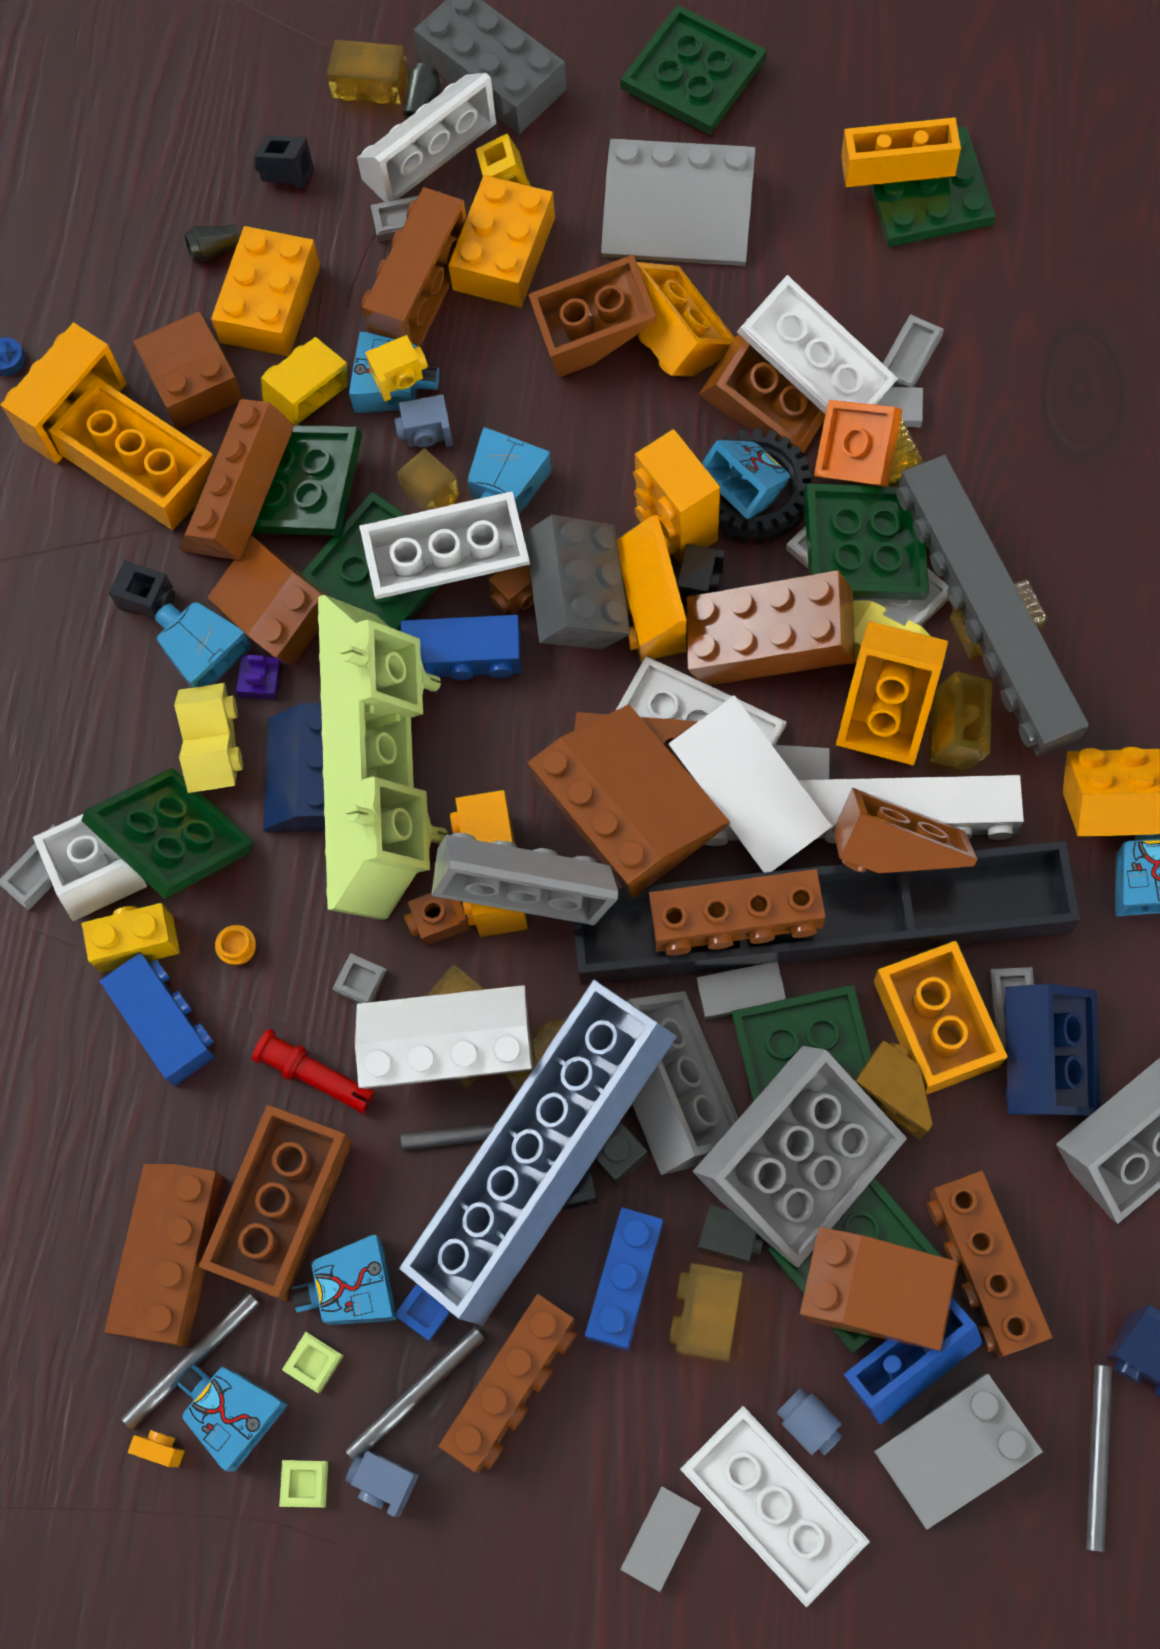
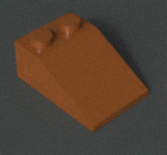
M634 254L528 294L558 378L594 365L658 321Z
M199 311L133 341L176 430L236 404L240 399H243L236 378Z
M739 334L735 337L699 393L702 398L728 418L752 430L754 428L762 429L763 436H767L769 430L777 432V440H781L783 436L791 440V447L797 445L802 450V454L814 438L826 415Z
M251 536L241 560H234L207 598L246 635L271 655L294 665L319 631L318 597L329 595L259 540Z
M853 787L832 830L839 858L843 859L842 862L847 867L859 872H865L866 869L876 873L973 867L977 861L976 854L964 830Z
M819 1227L800 1315L814 1324L941 1351L958 1262L871 1237Z

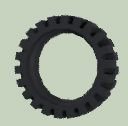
M755 428L753 429V435H747V431L744 429L738 431L737 438H733L731 433L724 436L723 440L755 442L774 460L779 461L790 474L792 492L786 504L776 512L763 516H753L749 519L729 509L720 499L718 533L723 530L724 537L731 541L734 536L739 537V543L747 544L748 539H754L755 545L763 544L764 538L767 537L770 543L779 539L780 533L784 536L792 532L793 525L797 527L802 521L803 514L805 515L804 489L807 483L811 484V470H809V463L806 457L802 458V450L797 445L791 447V440L785 436L781 440H777V432L769 430L767 436H762V429Z

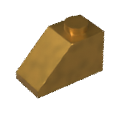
M883 1040L854 1081L890 1120L917 1139H920L933 1125L920 1065L912 1060V1054L903 1046L897 1043L889 1044Z

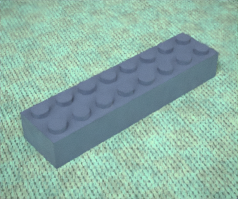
M593 980L399 1269L458 1319L483 1326L677 1036Z

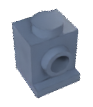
M444 395L399 403L401 417L395 418L399 441L407 440L408 447H428L440 441H445L446 447L453 446Z
M366 1451L363 1458L357 1456L354 1459L346 1476V1481L361 1490L358 1495L359 1499L382 1509L384 1502L390 1504L387 1514L393 1517H400L419 1474L379 1454Z

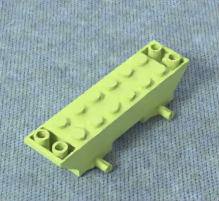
M322 595L318 597L328 910L384 920L388 919L418 872L430 870L429 848L431 842L441 844L445 837L442 834H447L445 828L430 824L427 811V791L414 788L411 717L423 714V690L437 691L441 685L438 681L441 680L438 676L425 672L421 660L420 638L391 628L376 614Z

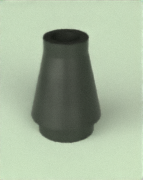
M415 63L412 69L407 71L405 103L402 112L406 118L415 114L423 104L432 101L441 85L439 81L440 74L434 67L424 63Z
M235 224L227 226H192L191 231L184 232V240L191 261L200 260L203 263L236 247L239 241V234Z

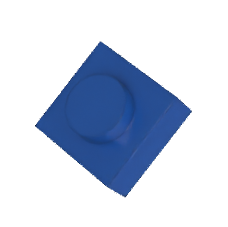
M416 1284L395 1313V1316L431 1342L451 1312Z

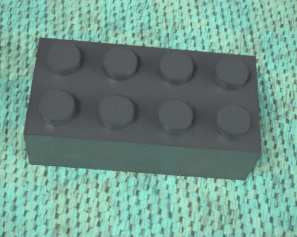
M445 0L413 29L418 58L425 64L434 67L449 82L455 83L468 74L487 73L491 77L495 116L518 134L522 133L567 90L565 61L482 0Z

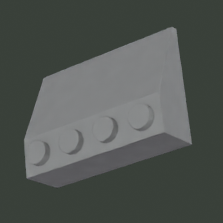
M610 139L601 257L622 259L634 254L635 260L746 266L755 147Z
M802 1046L692 1172L725 1206L754 1229L758 1235L791 1264L799 1268L814 1250L818 1228L831 1229L907 1138L827 1050Z

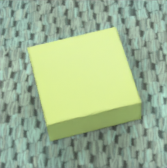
M305 1332L282 1370L320 1394L344 1355L308 1332Z
M282 1460L279 1507H326L328 1461Z

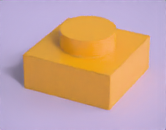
M150 1430L148 1437L133 1436L128 1453L167 1467L179 1468L185 1450L173 1446L174 1437Z

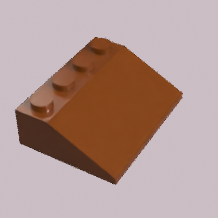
M630 704L560 737L527 762L534 780L604 864L610 865L613 876L632 899L730 825L729 819Z

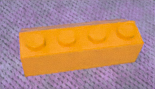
M99 378L89 386L48 430L60 455L172 531L197 505L214 460V455Z

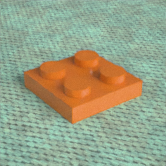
M828 400L814 476L822 479L888 487L903 409L894 406Z

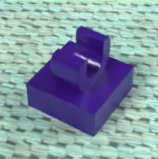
M241 655L236 689L238 696L278 699L282 670L281 660L261 655Z

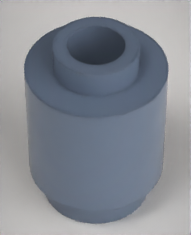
M799 1388L776 1412L784 1420L781 1425L811 1456L817 1450L825 1456L843 1437L837 1431L842 1422L813 1393L808 1395L802 1388Z

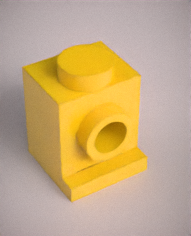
M508 133L476 149L482 175L530 186L519 150Z
M407 335L365 352L370 372L384 402L391 400L390 392L409 388L416 381L423 379L421 370L428 368L420 346L413 348Z

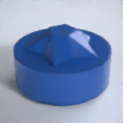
M3 337L0 338V375L10 376L22 369L26 356L22 347L15 339Z

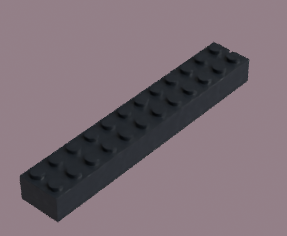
M1066 841L974 850L977 861L973 867L876 873L869 869H866L865 872L855 871L845 864L652 884L634 899L624 888H617V901L595 925L574 922L581 985L591 984L593 980L598 983L738 969L776 962L778 964L937 948L956 941L958 945L1070 934L1079 923L1080 916ZM817 869L825 921L823 929H817L816 934L803 938H794L791 933L775 935L774 940L760 944L750 943V939L733 941V945L728 948L716 950L709 949L708 945L691 947L690 952L681 955H667L666 951H656L649 892Z

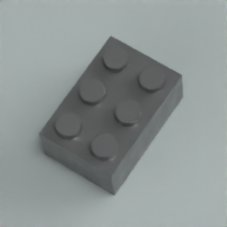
M550 515L525 532L539 643L603 650L630 634L615 525Z

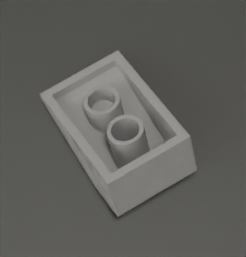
M989 1374L977 1378L874 1451L926 1530L995 1486L1043 1452Z

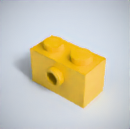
M314 337L305 345L295 348L288 358L277 366L270 367L261 377L263 401L270 402L289 421L297 425L347 387V362L318 338Z
M162 903L138 909L134 906L116 909L111 916L82 923L88 962L101 973L116 970L140 952L149 961L180 954L173 916Z

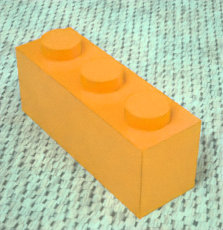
M956 117L844 129L841 159L846 187L955 176L961 151Z

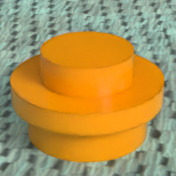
M231 925L224 928L218 934L215 941V950L218 957L224 963L234 966L242 965L254 955L256 939L248 928L241 925Z

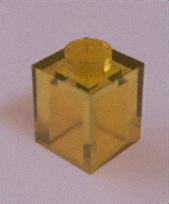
M425 448L397 472L401 490L424 511L450 506L457 500L459 489L456 476Z

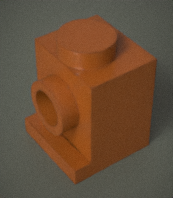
M529 565L499 571L489 578L491 589L489 598L500 613L505 614L508 612L510 615H514L520 609L526 610L534 604Z
M432 893L408 902L411 912L405 914L404 917L412 938L420 935L425 947L470 930L460 901L431 896ZM436 909L441 910L436 918H428L426 916L428 912Z

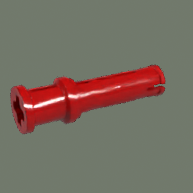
M271 1028L265 1031L253 1051L251 1058L253 1062L268 1064L282 1072V1078L286 1080L298 1078L358 1111L361 1115L369 1108L366 1105L367 1103L355 1096H359L371 1103L375 1096L373 1089L359 1088L357 1082L309 1057V1051L306 1050V1047L302 1045L295 1047L278 1038L276 1031Z

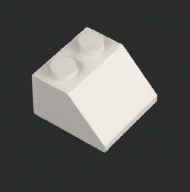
M83 814L33 837L57 897L72 921L147 887L145 880L81 821Z

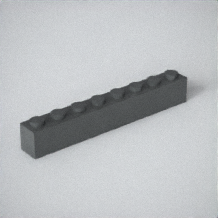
M946 455L902 471L899 487L896 489L898 502L904 511L909 510L914 520L913 528L920 543H926L930 550V561L935 573L938 576L943 575L949 587L947 593L952 606L956 610L960 609L966 620L965 629L972 643H978L984 654L982 659L986 672L991 678L996 677L1002 689L1000 695L1008 712H1014L1020 723L1018 727L1019 734L1023 743L1028 748L1032 746L1038 758L1081 740L1089 724Z

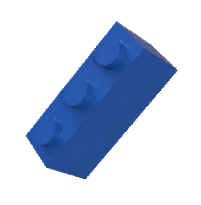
M518 615L401 621V632L420 638L421 660L426 673L438 677H451L455 680H469L476 675L508 678L513 674L522 673L521 630Z
M140 952L99 982L163 1077L175 1087L216 1058L209 1048L214 1041L201 1023L196 1026L192 1024L186 1015L192 1009L179 991L172 994L164 982L169 980L170 977L157 959L150 962Z
M621 1207L586 1329V1339L629 1351L662 1233L663 1219Z
M951 1298L941 1351L887 1340L847 1371L844 1376L853 1392L879 1425H881L981 1346L983 1341L976 1324L958 1303Z

